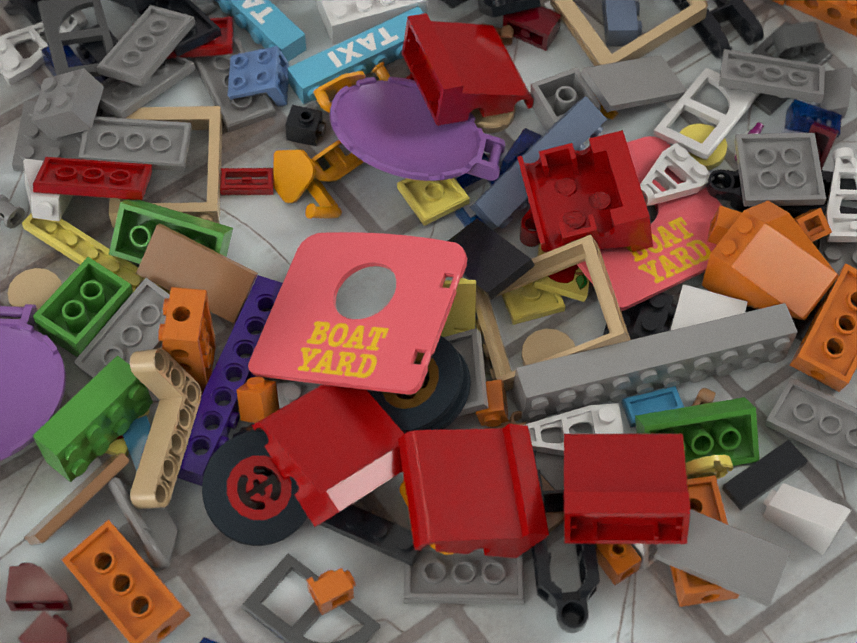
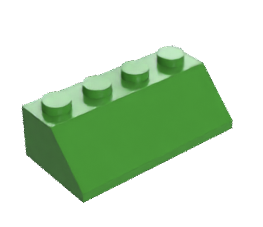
M745 397L635 415L637 434L682 433L685 463L713 455L730 456L733 466L760 460L756 407Z

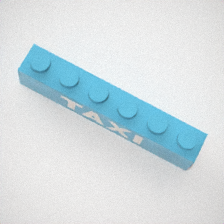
M215 0L225 14H230L236 24L241 29H245L256 44L260 43L264 48L278 46L288 62L306 50L305 33L270 0Z
M417 6L288 67L289 85L301 102L306 104L317 100L313 92L316 88L343 74L363 71L366 75L371 73L372 69L381 62H384V66H387V64L395 60L404 58L402 48L407 16L424 14V12Z

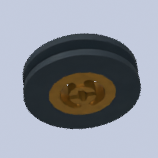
M440 336L435 352L432 354L427 367L430 380L428 382L425 378L420 390L408 395L411 399H401V394L367 390L404 434L415 430H444L459 416L468 399L470 391L468 366L461 354L442 336ZM418 352L414 364L420 365L425 353Z

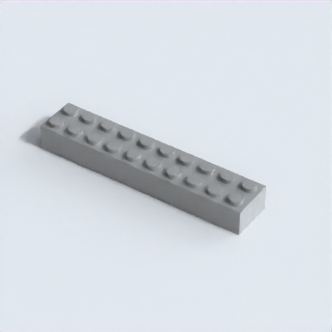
M786 303L517 367L512 394L518 411L522 412L521 421L535 422L545 419L546 416L559 415L589 405H599L607 401L619 402L627 398V396L641 395L660 388L677 387L680 383L688 381L697 383L709 376H725L733 370L741 368L750 370L762 363H778L786 358L796 337L797 329Z

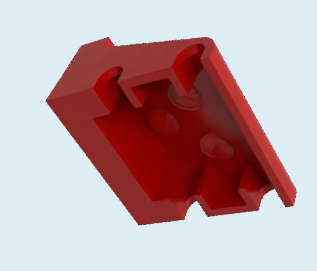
M427 13L407 16L402 55L437 126L467 121L470 112L476 108L479 109L482 117L513 112L515 104L520 100L524 101L528 109L533 107L534 100L493 25L431 21Z
M623 130L589 138L588 148L581 151L574 150L572 143L539 151L540 157L534 163H525L522 156L517 157L543 252L547 253L588 235L594 238L599 249L630 247L631 251L635 252L653 247L649 212Z
M322 384L252 425L254 430L262 428L266 432L269 442L264 447L284 478L291 476L297 482L299 491L294 495L314 527L403 472L398 439L404 433L365 389Z
M509 423L502 429L415 430L403 434L398 439L415 550H421L427 545L435 544L436 552L470 554L476 549L483 548L484 556L517 558L549 536L528 426Z
M682 433L564 434L565 544H687L690 522V498L687 487Z

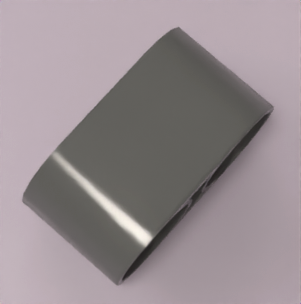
M813 21L783 26L772 33V39L780 59L788 60L814 55L821 52L825 47L819 26Z

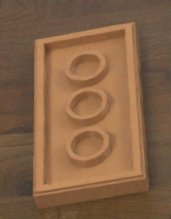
M160 223L154 230L136 272L139 276L148 278L153 283L171 291V287L206 290L210 312L232 323L237 321L258 275L257 272Z
M122 452L105 460L24 537L30 545L46 542L129 463L126 455Z

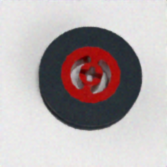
M266 432L244 433L224 443L211 457L205 469L202 483L204 507L214 526L231 540L251 546L270 545L284 540L293 534L308 517L294 495L299 491L297 482L291 476L286 478L282 476L264 447L269 442ZM255 468H263L270 471L277 478L280 485V495L276 501L270 498L273 490L272 483L263 490L265 495L261 496L259 493H256L250 497V501L264 505L262 510H254L247 507L240 500L237 493V483L241 477L247 479L245 494L253 490L254 482L261 485L268 480V477L265 475L255 474L253 471Z

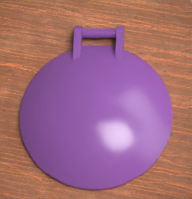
M375 77L357 80L354 86H344L332 101L330 122L337 138L356 157L379 170L399 177L423 181L452 179L465 173L490 181H494L499 177L500 168L498 165L500 156L505 150V141L483 133L482 128H478L474 123L475 117L471 112L467 121L437 126L414 80L389 77L388 81H376ZM483 151L490 153L489 161L482 160Z
M26 304L24 307L0 306V317L20 318H0V460L14 455L34 441L33 435L57 413L64 396L66 373L63 359L52 340L47 335L44 336L34 329L35 320L33 315L37 312V306L34 304Z

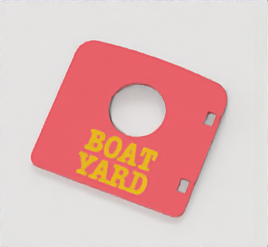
M646 136L627 142L640 184L661 153L671 146L658 137ZM666 167L664 172L670 178H672L677 184L684 183V181H682L675 173H673L668 167ZM655 179L652 181L662 192L666 191ZM707 187L692 195L655 204L656 219L651 223L653 247L632 252L630 247L600 249L621 311L627 310L706 271L710 253L717 245L707 241L710 222L721 205L716 198L708 193ZM583 261L577 264L593 284L586 262Z
M327 232L309 236L300 244L250 358L249 370L257 377L407 395L416 393L423 384L428 371L429 361L435 352L456 296L457 286L465 272L468 258L464 249L455 242L408 235ZM373 266L387 268L395 274V293L390 302L381 311L363 319H349L338 313L336 308L337 293L344 281L352 274ZM446 277H453L450 287L443 288ZM418 352L425 353L420 365L414 364Z

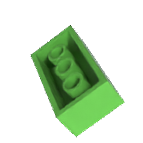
M126 199L120 202L109 255L140 264L154 230L160 223L227 257L233 232L232 227L142 200Z
M117 355L33 435V438L47 464L69 482H72L77 476L84 474L88 466L98 456L103 455L118 436L125 434L130 424L149 410L153 401L148 388L134 376L130 365Z

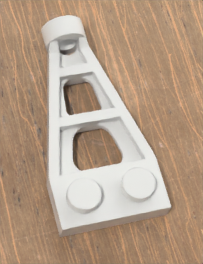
M82 10L66 18L60 27L59 33L78 31L87 25L88 21ZM43 22L4 34L0 37V73L10 86L32 74L51 57L48 43H45L40 36L41 33L45 32ZM27 40H34L38 44L39 49L31 57L23 58L15 49V46Z
M675 143L661 153L640 184L642 193L646 198V206L698 193L707 186L711 173L704 165L696 161L685 148ZM666 167H668L673 173H675L682 181H684V183L677 184L672 178H670L664 172ZM655 179L666 191L662 192L652 181Z
M841 147L832 153L834 169L825 214L832 233L827 235V242H857V214L840 213L842 200H857V190L840 189V178L854 179L857 186V160L851 148Z
M618 403L589 405L525 424V426L529 427L533 450L564 456V434H570L569 429L573 425L583 422L589 423L592 426L593 434H624ZM555 427L561 429L562 443H546L542 441V430Z

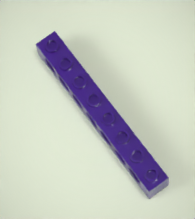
M257 276L201 396L177 478L202 486L205 469L211 457L229 440L230 430L237 427L240 413L236 390L246 383L248 379L257 377L249 370L248 364L271 310L268 312L261 310L266 308L272 309L283 284L282 282ZM254 331H260V332H261L260 334H257V335L251 334V333L254 332ZM243 354H250V355H251V356H249V357H247V358H241V357H240V356L243 355ZM233 377L241 378L235 382L229 381ZM221 401L230 402L229 404L224 406L218 405V403ZM210 425H218V426H219V427H218L217 429H215V430H208V429H206V428H207L208 426H210ZM200 449L208 450L203 455L195 454Z

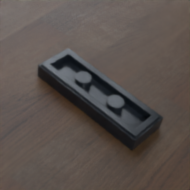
M787 440L725 483L722 490L742 510L804 467L808 460L790 440Z

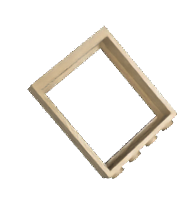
M550 0V5L556 13L562 15V22L594 66L643 57L705 19L708 7L706 0H687L690 4L689 7L611 54L573 0Z
M141 107L127 116V119L191 123L192 130H209L207 202L152 204L220 224L223 124L221 107ZM110 198L109 217L112 228H115L121 199Z
M591 235L532 258L535 266L497 295L500 296L585 261L610 333L538 362L631 340L599 246ZM476 288L475 311L478 319L475 320V324L486 342L482 344L483 351L487 359H491L493 368L490 369V374L493 380L501 379L505 390L508 391L513 389L515 371L511 370L490 298Z

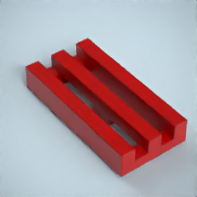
M221 168L220 195H273L274 168ZM252 177H268V179H252Z

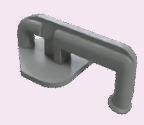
M113 477L108 482V487L128 521L119 531L150 567L160 570L166 569L170 564L178 535V528L173 519L163 508H151L140 514L131 502L130 493L132 487L126 485L119 478Z

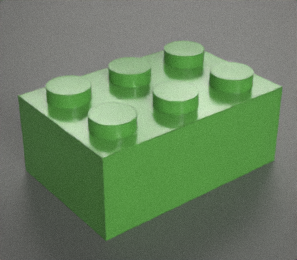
M87 257L33 315L38 331L44 336L47 335L53 342L78 357L133 293L132 286L118 275Z

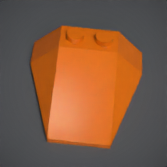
M767 200L744 210L710 253L702 287L710 292L747 301V307L756 309L786 303L791 317L805 320L839 276L787 211Z

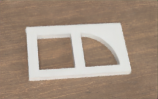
M705 68L654 129L653 135L673 145L677 143L688 152L707 160L759 94L719 86L720 73ZM707 82L718 88L726 97L729 104V110L726 115L693 100ZM683 110L717 125L703 143H699L669 128Z

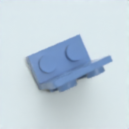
M269 47L230 57L228 97L230 99L266 92L268 97L272 98L278 107L287 105V68L289 63L279 47Z

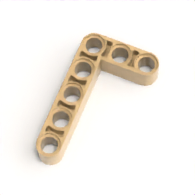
M158 348L136 351L130 357V368L134 376L160 400L131 488V502L136 509L161 508L169 504L201 401L199 384L164 349Z

